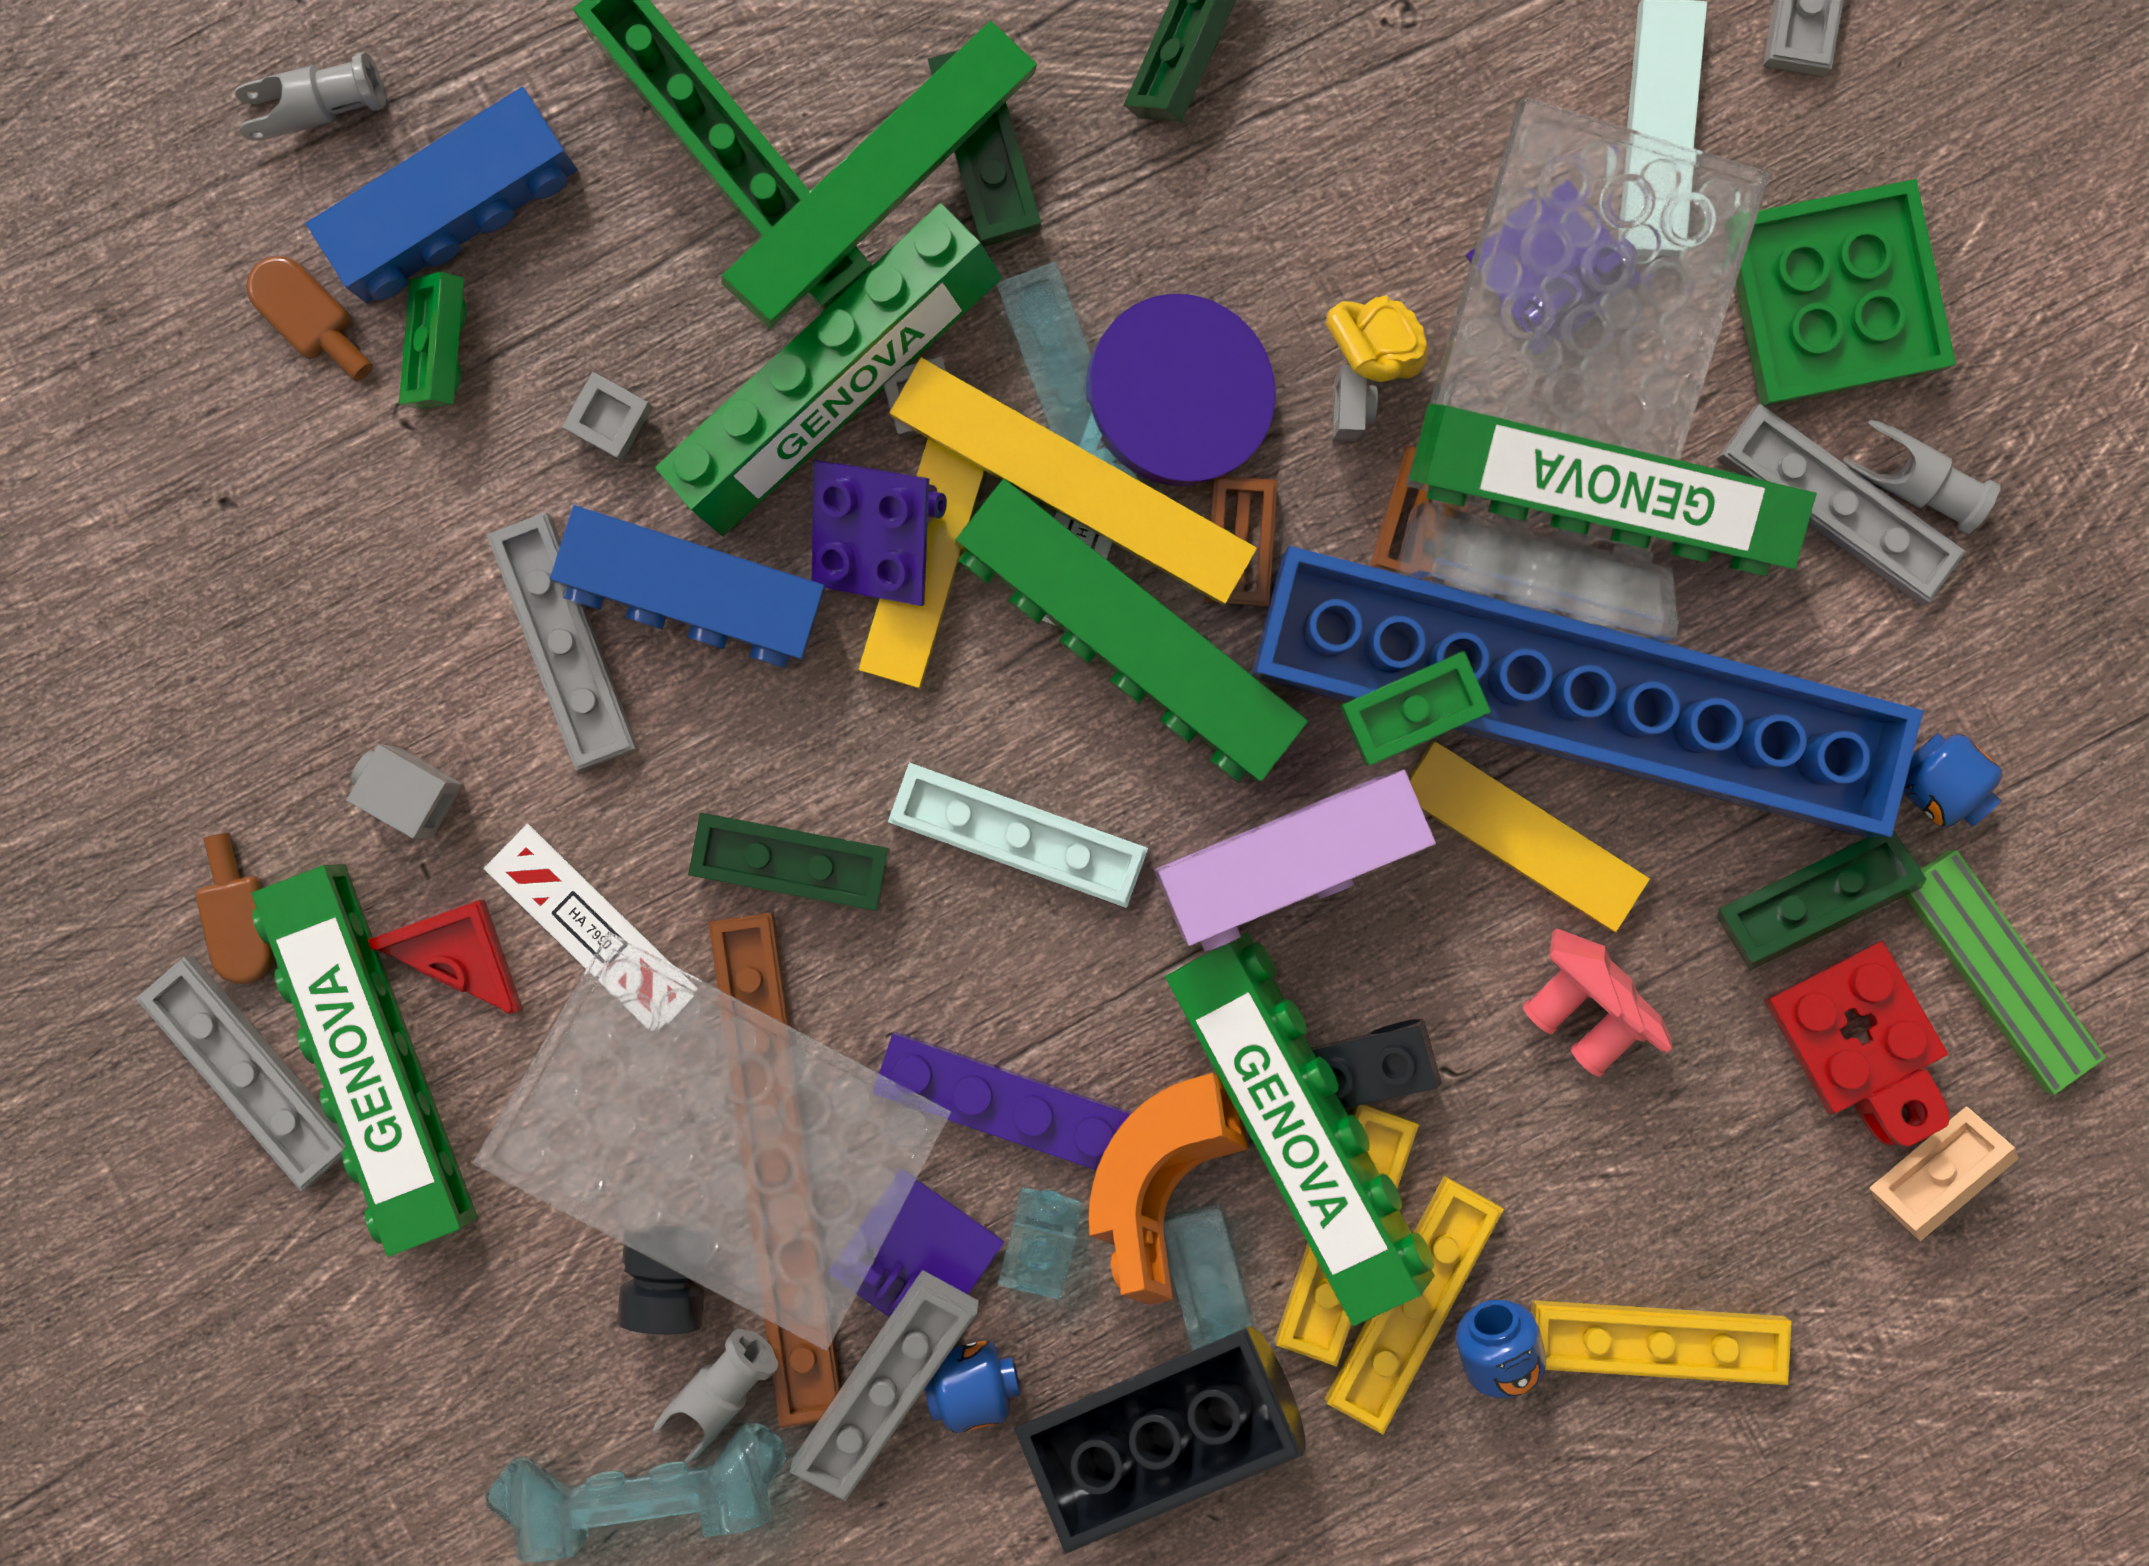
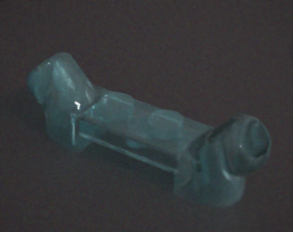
M746 1423L738 1429L712 1466L688 1469L686 1462H670L651 1468L649 1475L625 1478L622 1471H608L587 1478L584 1485L567 1487L528 1456L514 1458L489 1489L485 1495L486 1508L514 1528L517 1559L522 1562H540L574 1557L589 1536L588 1528L700 1512L703 1538L738 1533L760 1527L772 1519L767 1487L786 1463V1451L783 1441L769 1428L759 1423Z

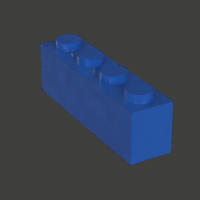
M522 86L305 224L344 286L366 303L373 299L381 301L399 293L407 285V278L424 267H436L453 259L460 252V245L480 232L491 233L504 227L514 217V211L534 198L538 200L545 199L558 193L567 184V177L577 172L578 168L537 104Z
M576 505L572 507L550 576V580L566 587L563 598L598 610H601L604 599L628 606L625 618L661 630H663L666 619L691 626L687 638L721 649H725L728 638L752 646L750 658L785 669L789 658L803 662L825 593V586L823 584Z

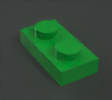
M438 272L409 279L399 405L417 409H428L454 404V394L458 390L461 381V367L457 361L459 334L464 326L467 315L466 302L463 299V277Z
M1464 651L1339 706L1365 766H1370L1491 712Z

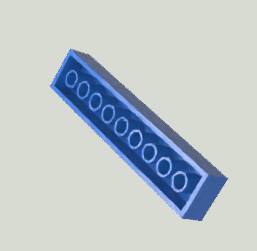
M1289 546L1281 557L1251 673L1258 680L1343 702H1350L1464 651L1491 712L1451 730L1862 837H1892L1924 710Z

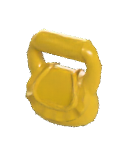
M1387 295L1375 297L1366 305L1352 301H1341L1328 311L1325 325L1355 374L1370 380L1385 382L1396 378L1410 379L1423 370L1428 356L1424 329L1417 321L1415 313L1408 310L1401 301H1393Z

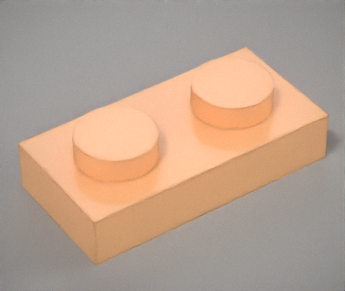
M1966 1106L1949 1120L1946 1128L1931 1135L1869 1188L1874 1199L1919 1241H1922L2019 1158L2012 1144Z

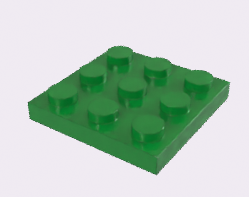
M1917 179L1734 215L1722 223L1759 401L1764 407L1935 373L1956 365Z

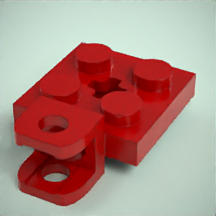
M1883 940L1859 950L1764 1000L1828 1114H1835L1854 1104L1869 1132L1880 1143L1888 1146L1896 1144L1911 1146L1948 1126L1949 1112L1945 1100L1928 1070L1922 1068L1949 1054ZM1849 1009H1852L1857 1016L1866 1015L1870 1021L1871 1027L1867 1029V1036L1869 1038L1863 1044L1856 1037L1845 1040L1841 1034L1840 1029L1848 1023L1844 1013ZM1903 1105H1905L1908 1111L1906 1121L1903 1120L1901 1114Z

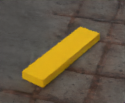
M929 438L927 439L917 476L930 478L929 484L934 485L939 493L945 494L947 507L942 518H933L928 523L925 605L918 606L880 598L858 669L861 672L918 689L922 687L958 567V559L962 553V550L955 545V539L972 519L986 473L985 470Z
M1436 741L1431 742L1409 777L1423 812L1611 932H1617L1650 880L1644 874Z
M1367 1104L1355 1106L1351 1115L1360 1121L1366 1131L1370 1143V1149L1367 1151L1379 1174H1386L1393 1181L1396 1188H1398L1419 1124L1416 1121ZM1307 1243L1274 1341L1276 1346L1337 1367L1351 1322Z
M1443 1176L1414 1231L1423 1237L1431 1251L1434 1261L1432 1271L1435 1277L1421 1296L1366 1320L1324 1398L1327 1405L1384 1435L1504 1210L1500 1205L1447 1176Z
M1532 1300L1531 1313L1534 1315L1540 1328L1547 1356L1545 1370L1788 1385L1792 1321L1785 1316Z

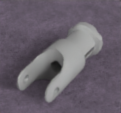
M367 52L355 54L352 57V62L322 70L318 69L315 65H310L244 83L235 90L236 98L246 104H259L280 99L279 104L267 116L246 121L240 126V134L244 138L253 141L266 140L332 123L335 121L336 114L366 106L372 111H376L386 106L383 82L376 64Z
M1869 420L1868 424L1907 446L1910 452L1907 463L1897 473L1887 475L1878 474L1845 457L1843 459L1849 468L1866 480L1917 508L1927 505L1957 521V529L1965 534H1970L1983 522L1994 506L2001 489L2000 484L1992 480L1982 483L1952 466V458L1897 428L1880 421Z
M744 1329L733 1331L726 1340V1351L714 1364L705 1365L700 1368L663 1410L660 1418L656 1421L652 1430L653 1434L660 1429L671 1415L680 1412L695 1419L703 1428L704 1438L685 1459L686 1463L692 1461L701 1452L706 1450L741 1411L746 1403V1394L758 1380H767L777 1370L778 1360L772 1346L756 1332Z

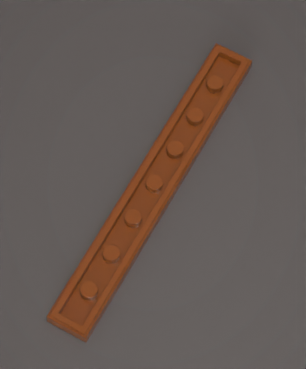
M774 912L709 921L708 925L767 1342L772 1346L778 1360L777 1370L772 1377L779 1426L784 1428L818 1423L842 1386Z

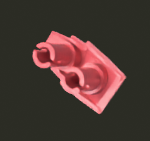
M1556 928L1552 932L1549 955L1550 959L1561 970L1531 1000H1527L1523 1004V1009L1527 1016L1544 1032L1553 1034L1557 1030L1556 1028L1588 997L1593 998L1608 1014L1579 1042H1576L1571 1047V1052L1577 1061L1596 1077H1601L1605 1070L1636 1040L1641 1042L1647 1040L1660 1051L1668 1053L1672 1049L1671 1035L1661 1015L1638 994L1633 980L1611 960L1606 947Z

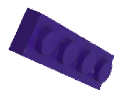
M895 1031L891 1036L872 1092L873 1095L1094 1170H1097L1112 1137L1123 1122L1133 1113Z

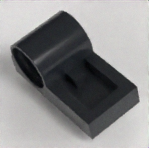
M1423 1019L1406 1020L1375 1029L1366 1035L1311 1047L1316 1058L1322 1057L1331 1067L1338 1083V1092L1335 1094L1344 1109L1437 1089L1442 1084Z

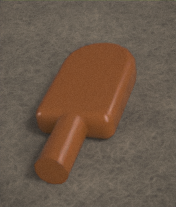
M278 255L264 258L255 264L248 275L246 284L249 300L255 309L302 356L307 359H313L324 350L354 381L362 380L371 372L373 364L342 333L351 322L350 313L302 265L291 258Z
M230 833L205 837L204 843L214 885L199 888L196 892V901L210 962L215 972L224 980L234 984H250L264 978L273 968L276 960L270 944H266L258 935L252 918V912L256 906L251 892L262 889L263 884L261 879L256 876L240 878Z

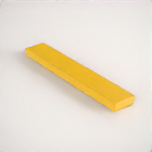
M922 357L889 412L893 419L1001 480L1004 478L1018 490L1223 606L1226 604L1257 549L1252 544Z

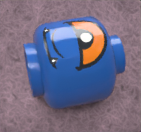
M1937 733L1912 755L1903 794L1939 827L1953 826L1962 819L1973 827L2002 801L1993 793L2003 777L2002 769L1967 736L1954 734L1945 739L1941 734Z
M1508 1300L1485 1301L1468 1311L1457 1325L1456 1345L1468 1382L1480 1393L1493 1398H1512L1527 1393L1543 1377L1547 1356L1540 1328L1534 1315L1523 1305Z
M983 1340L953 1347L925 1387V1393L933 1421L943 1420L949 1431L961 1433L1004 1422L1010 1413V1398L1021 1396V1389L1014 1358L1001 1359L997 1346L989 1340Z

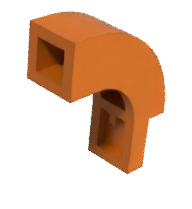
M1214 1073L1174 1084L1146 1100L1123 1122L1112 1137L1095 1174L1089 1202V1235L1115 1245V1251L1111 1256V1271L1115 1283L1120 1288L1121 1295L1147 1305L1173 1300L1164 1237V1216L1167 1203L1174 1188L1197 1165L1214 1158L1248 1150L1245 1125L1218 1075Z

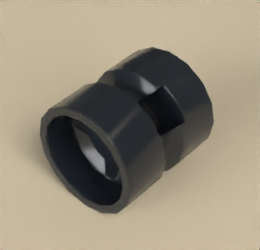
M674 1226L636 1227L628 1229L624 1233L622 1262L625 1264L624 1272L632 1276L633 1279L620 1287L617 1324L621 1328L633 1332L657 1335L691 1333L701 1328L705 1290L693 1280L704 1275V1268L707 1265L709 1235L696 1229Z

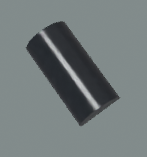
M1248 1326L1014 1428L1065 1554L1302 1456L1306 1449L1302 1419L1289 1382L1270 1345L1253 1326Z

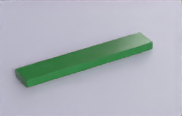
M990 20L722 274L721 284L771 329L1035 74L1037 63Z

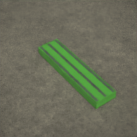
M1948 849L1922 867L1920 870L1927 878L1924 886L1904 897L2043 1091L2053 1095L2057 1094L2106 1059L1957 850Z

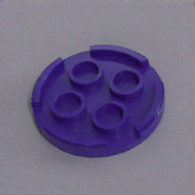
M1165 294L1134 304L1120 314L1103 333L1089 361L1086 376L1087 403H1090L1096 425L1109 445L1107 449L1134 473L1157 483L1171 486H1194L1197 483L1208 482L1230 473L1244 463L1260 446L1267 434L1274 414L1276 397L1275 379L1270 360L1262 343L1253 330L1238 315L1217 302L1203 297L1188 294Z

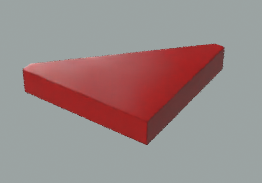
M478 900L368 939L372 950H379L417 968V971L458 991L467 992L502 1009L507 1014L523 1010L485 900Z

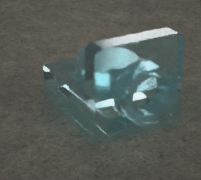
M1020 1189L1014 1220L1000 1271L999 1286L1060 1300L1077 1239L1082 1206L1079 1200L1064 1197L1062 1194L1051 1190Z

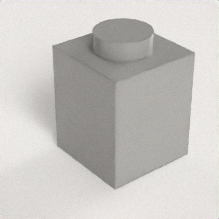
M378 744L375 751L370 750L366 752L356 764L350 778V782L355 786L346 801L413 839H433L464 784L400 747Z

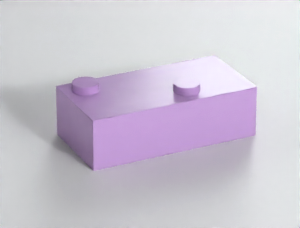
M1400 770L1370 779L1158 867L1154 871L1182 939L1189 946L1201 941L1204 951H1209L1240 938L1238 925L1316 893L1319 899L1338 893L1354 885L1352 878L1436 843L1406 771Z

